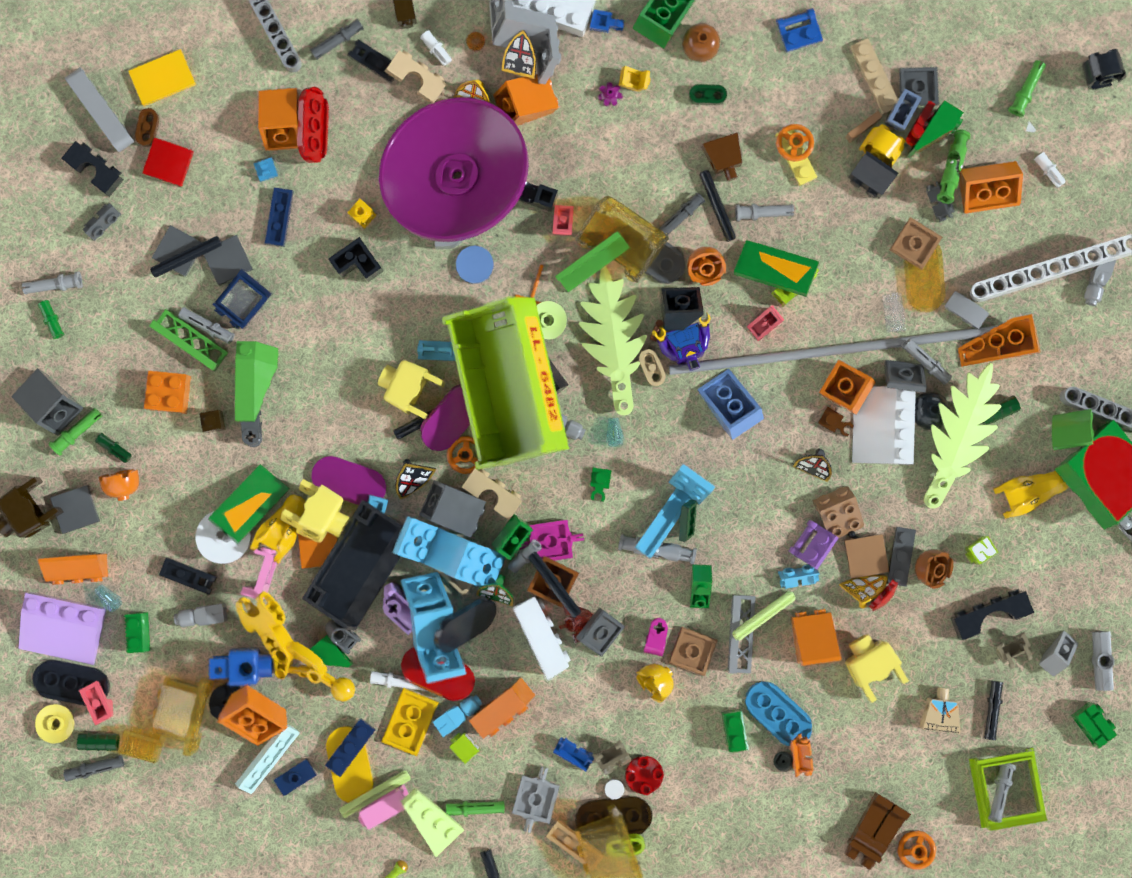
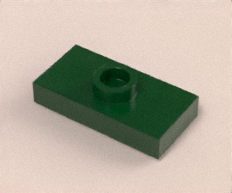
M690 499L681 507L679 541L686 542L694 536L696 500Z

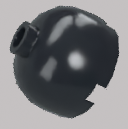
M936 392L920 394L915 399V423L926 430H931L932 424L937 428L944 425L938 404L942 403L950 410L949 403L945 397Z

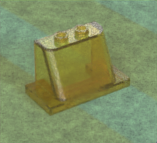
M209 674L201 677L199 682L170 675L166 676L162 689L160 688L157 693V700L159 702L152 714V719H154L152 733L185 743L182 755L190 757L197 753L202 733L199 731L207 697L212 694L215 679H209Z
M614 804L607 807L610 814L609 817L574 830L579 844L576 846L579 857L584 858L585 863L582 866L586 876L590 875V878H643L622 814Z

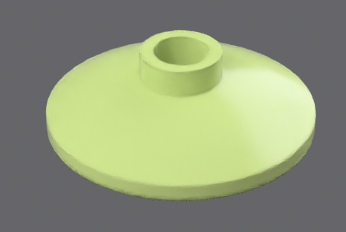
M544 301L537 304L544 339L557 338L563 333L567 324V316L564 309L552 301ZM545 317H548L550 320L548 324H545L543 321Z

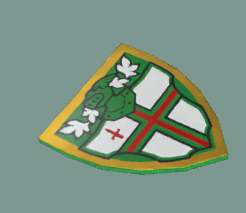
M499 574L495 584H486L477 590L476 596L485 597L512 607L514 604L513 596L503 587L504 575Z

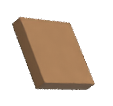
M910 217L889 250L920 270H923L943 237Z
M883 534L844 540L851 579L889 572Z
M681 626L668 663L705 676L718 640Z

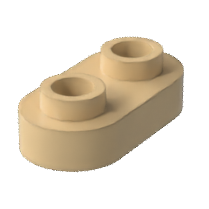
M650 349L642 351L639 356V362L647 382L654 387L662 385L666 375L658 355ZM646 356H650L652 358V361L650 363L645 362ZM655 373L659 375V380L657 381L652 379V375Z

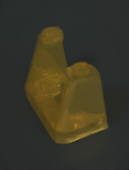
M606 196L595 204L574 240L582 248L592 249L615 232H620L630 246V249L614 261L625 267V277L629 281L638 283L661 252L669 237L617 199Z

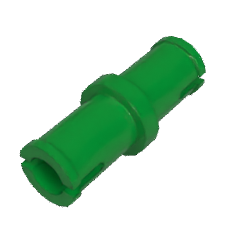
M49 300L38 303L37 305L44 317L43 322L48 326L52 338L59 339L65 334L58 322L59 317L54 313Z

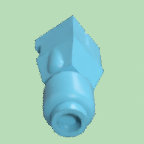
M477 695L468 696L460 702V706L454 705L435 719L433 724L444 737L464 723L467 716L470 717L479 711L483 703Z

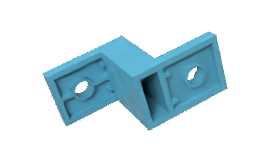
M409 516L406 518L393 553L423 563L453 578L479 587L486 584H495L506 558L495 550Z
M434 572L402 579L401 586L410 608L413 645L427 683L464 675L465 667L458 649L456 648L451 652L445 653L434 644V636L436 631L440 630L441 622L453 614L452 605L439 573Z

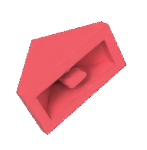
M772 305L746 327L759 341L781 324L784 319Z

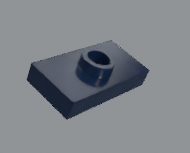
M305 759L274 779V782L282 795L285 796L317 776V773L308 759Z

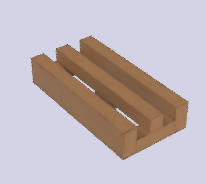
M877 111L850 131L845 138L851 143L879 122L883 116Z

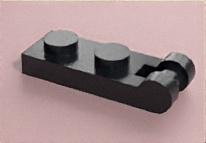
M357 39L354 43L355 47L352 51H349L347 56L392 84L395 78L385 72L392 60ZM361 50L365 51L362 57L359 55Z
M169 557L165 558L159 576L209 595L212 591V583L217 578L213 574ZM201 577L206 579L204 585L198 584Z

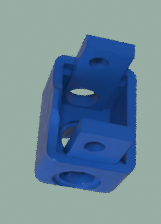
M257 647L232 648L229 650L228 656H213L212 659H209V679L229 678L227 683L229 686L255 685L260 678L272 677L273 674L272 656L270 654H260V649ZM247 662L251 664L253 668L252 673L244 672L242 663Z

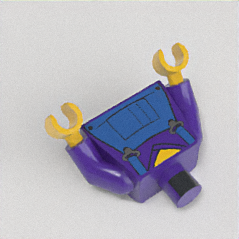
M707 312L706 319L702 320L701 317L698 319L701 323L700 325L697 322L684 330L667 333L665 329L659 327L661 329L659 335H657L655 330L652 331L653 336L658 339L657 342L662 354L671 361H676L677 364L687 362L689 371L700 368L697 358L702 357L704 351L708 349L710 340L708 323L710 322V315Z

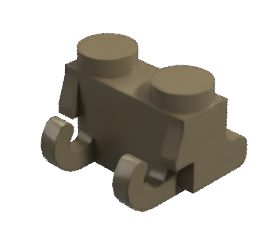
M1024 632L1016 635L1017 640L1005 646L1002 642L995 646L997 649L995 651L1002 663L1008 661L1010 669L1015 668L1012 659L1023 653H1026L1028 661L1033 659L1030 653L1031 645Z
M621 740L617 741L609 749L593 755L604 775L613 772L614 766L618 764L623 766L631 761Z

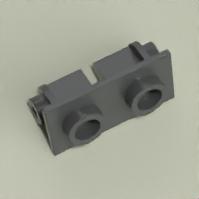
M938 181L936 182V187L934 184L927 186L926 193L930 203L938 201L937 195L942 187ZM938 201L939 204L932 207L939 222L947 220L946 216L954 218L952 213L955 210L952 203L945 204Z
M110 202L107 205L104 204L96 213L99 216L98 219L93 216L84 224L82 230L94 241L101 237L104 231L111 224L115 223L121 215Z

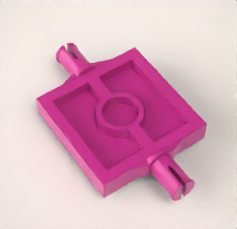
M568 520L530 525L533 529V532H530V541H525L524 544H521L526 546L519 547V550L525 549L532 540H537L542 546V549L537 552L542 559L544 556L554 561L573 558V542L584 541V537L576 538L583 536V533L571 534Z

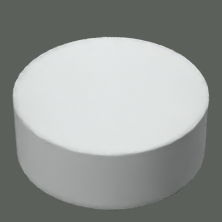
M611 779L605 785V793L611 799H618L624 793V786L621 781Z

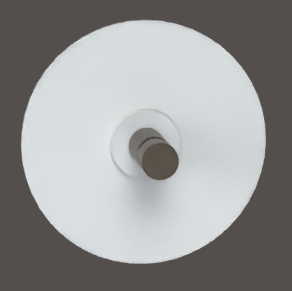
M213 512L207 514L200 521L196 530V544L199 551L205 558L215 563L226 564L236 561L248 549L251 533L249 532L237 545L208 520Z

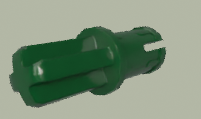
M100 433L95 440V443L107 450L109 455H114L123 463H127L132 457V454L122 448L119 442H114L104 433Z

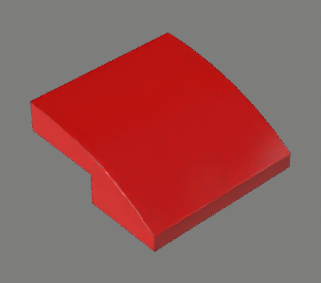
M154 137L142 173L146 176L182 187L194 151Z

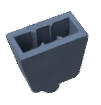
M904 89L893 106L885 124L899 132H903L922 97ZM903 100L910 102L911 105L906 104Z

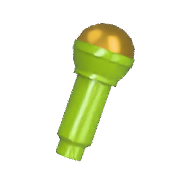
M403 860L397 861L394 869L385 878H396L398 875L405 873L408 869L407 863Z

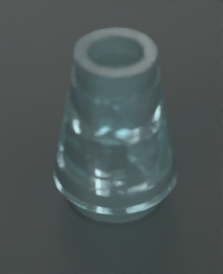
M610 418L607 424L606 442H608L609 447L622 446L625 438L619 418Z
M103 584L99 585L94 591L105 610H109L110 613L116 611L123 603L120 596Z

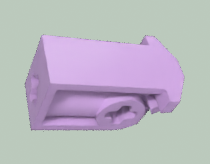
M391 582L384 587V613L409 635L412 632L410 608L403 590L398 584ZM394 604H397L396 610H393Z

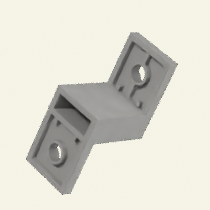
M490 0L493 45L507 48L511 40L524 30L531 39L535 49L538 83L546 84L549 77L553 76L554 68L556 65H559L561 60L558 48L559 39L557 38L558 25L556 24L555 15L513 6V0Z

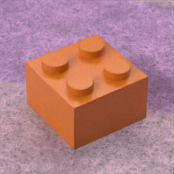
M838 360L819 393L824 398L856 415L876 382L872 377Z
M148 371L144 409L187 414L191 376L187 374Z

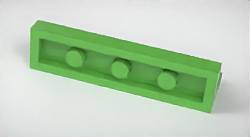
M617 231L555 277L562 283L567 292H570L630 249V246L620 232Z
M165 309L157 321L153 320L149 325L213 371L217 370L228 354L227 351L167 309ZM167 315L173 318L174 327L166 328L161 325ZM186 327L189 330L190 338L181 339L178 329ZM201 338L204 340L205 349L197 350L194 348L193 340ZM217 349L222 353L217 362L210 359L209 350Z

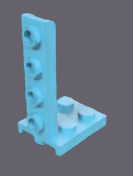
M684 464L669 481L676 489L635 546L638 551L650 559L679 519L682 505L690 499L696 500L700 505L715 488V486Z

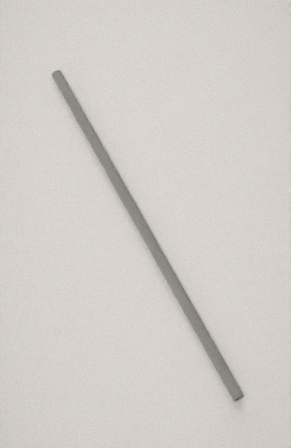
M997 326L979 328V330L974 328L699 362L700 368L694 371H689L687 364L670 365L669 373L670 375L897 348L902 347L905 341L910 338L917 345L977 338Z

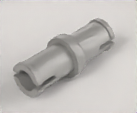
M532 540L525 549H521L518 555L508 563L509 569L517 573L523 565L530 562L528 559L530 554L542 549L541 544L537 540Z

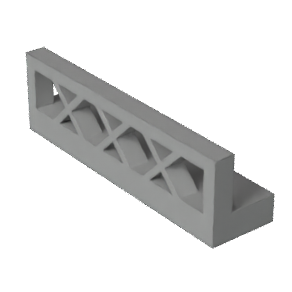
M732 595L728 673H751L753 631L749 634V638L745 636L748 640V647L744 651L738 648L739 641L734 638L732 632L740 626V620L743 617L749 620L747 617L749 612L750 618L754 616L755 596ZM741 599L751 600V607L745 613L741 610ZM747 650H748V658H747L746 655L744 654ZM742 655L747 660V669L737 668L738 658Z

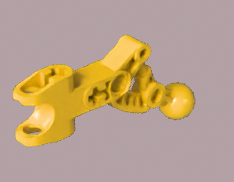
M260 592L256 597L257 606L245 597L240 598L235 603L237 613L244 628L249 633H258L263 644L274 659V674L277 678L284 679L290 673L298 674L299 677H305L315 684L322 682L331 688L332 696L341 702L348 701L354 696L355 685L351 679L345 677L336 679L327 673L328 669L320 657L307 647L292 640L282 625L285 622L284 611L268 592ZM263 597L266 599V605L263 602ZM243 604L245 605L247 612L243 610ZM293 659H298L306 665L294 667Z

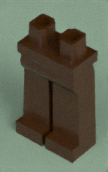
M875 792L851 838L849 837L847 840L849 845L846 848L845 855L855 861L859 852L865 854L860 864L871 870L876 862L880 864L882 861L881 857L885 854L889 844L911 814Z

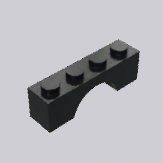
M1014 589L1009 591L1006 597L996 596L991 598V602L984 605L981 602L973 605V609L967 612L965 609L955 612V616L950 619L958 639L963 641L981 634L982 622L992 612H1005L1015 620L1035 613L1027 592Z

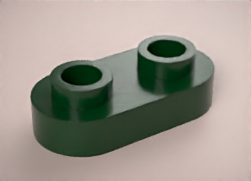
M696 84L689 91V99L696 105H721L727 98V91L722 85ZM695 93H701L702 97L696 98ZM719 93L721 97L716 99L714 94Z

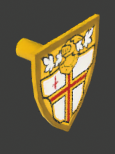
M480 80L462 83L454 94V98H474L490 103L488 95L483 88L484 83Z
M869 575L852 578L840 583L839 586L859 601V607L863 609L867 607V602L877 597L884 590L887 576Z

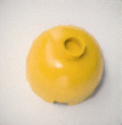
M655 663L647 664L636 673L638 674L636 676L638 683L644 691L646 687L653 694L650 698L654 701L662 703L671 694L674 687L673 674L667 666L663 667Z

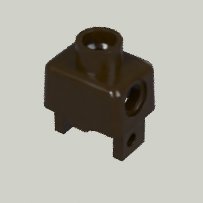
M33 477L22 486L15 485L0 497V533L7 538L15 533L19 538H30L50 526L49 522L63 513L61 507H54L43 514L29 492L43 483L40 477Z

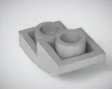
M957 291L953 293L944 306L945 309L962 318V321L978 330L989 315L987 311Z

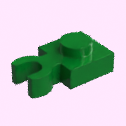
M593 467L590 486L595 487V491L591 494V500H594L595 494L599 493L602 496L601 502H604L605 493L603 488L609 489L612 470Z

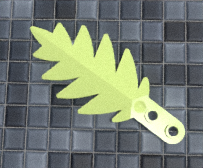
M605 266L601 269L599 284H588L591 292L600 304L581 302V306L600 324L579 322L578 324L587 334L603 344L583 343L582 346L596 360L607 366L597 367V370L611 379L615 411L620 415H628L632 412L634 406L630 374L640 365L639 361L630 363L641 350L647 336L643 335L632 341H627L639 327L644 314L622 322L631 311L636 295L618 301L624 280L620 279L613 282ZM620 383L625 385V389L622 391L618 389ZM622 402H626L628 405L625 410L620 407Z
M991 362L986 365L978 378L970 372L967 373L968 397L953 385L951 386L952 401L958 417L942 403L938 404L942 422L949 436L945 435L935 425H931L933 440L941 458L931 454V458L938 471L924 496V503L929 508L939 507L943 503L955 478L970 472L969 467L963 466L973 462L989 450L987 445L973 444L983 440L998 428L997 425L980 424L993 416L1001 408L1000 404H985L1000 387L999 384L990 383L993 371V364ZM937 498L935 502H931V500Z

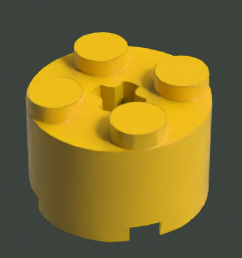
M881 124L879 127L872 128L859 147V150H863L864 154L868 151L892 168L903 152L906 141L903 137L890 132L886 125Z

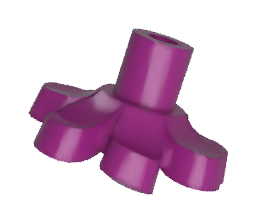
M608 82L606 84L607 87L600 86L599 91L602 93L598 95V99L604 100L603 105L606 107L610 103L616 106L618 104L617 99H622L623 97L618 92L621 89L620 86L616 85L613 87L612 82Z

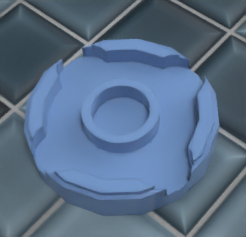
M468 246L457 256L456 270L460 278L471 284L482 283L492 274L494 268L493 258L485 248Z

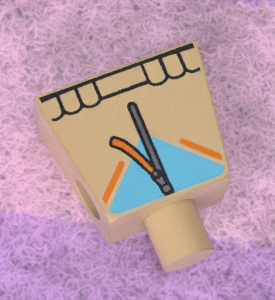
M938 687L937 698L927 697L920 723L921 729L960 734L959 706L957 701L949 700V688Z

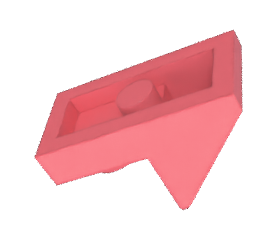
M555 205L553 235L572 236L574 206Z
M98 681L79 690L95 725L114 716L113 702L111 699L106 698Z

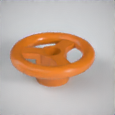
M787 125L777 136V150L783 158L789 161H802L813 151V135L803 125ZM790 130H800V131H802L803 133H805V136H803L801 133H798V132H795V133H793V134L790 135V134L788 133V131H790ZM783 137L791 146L790 155L782 147ZM793 140H798L799 144H794ZM808 141L807 150L803 154L796 156L797 149Z
M459 437L447 450L448 463L458 473L471 474L476 469L475 465L466 469L456 465L460 461L465 463L470 461L473 464L478 461V459L473 457V452L469 448L470 443L475 445L473 437ZM464 442L463 447L458 451V456L453 458L454 448L459 443ZM465 451L469 453V457L466 459L462 457Z
M911 831L900 839L898 856L901 862L908 868L915 870L924 869L935 859L936 845L932 837L927 833ZM918 836L916 844L911 848L903 849L908 839ZM924 839L930 845V855L928 858L927 849L922 845ZM916 848H920L918 854H915ZM912 855L913 858L922 860L923 863H911L905 856Z

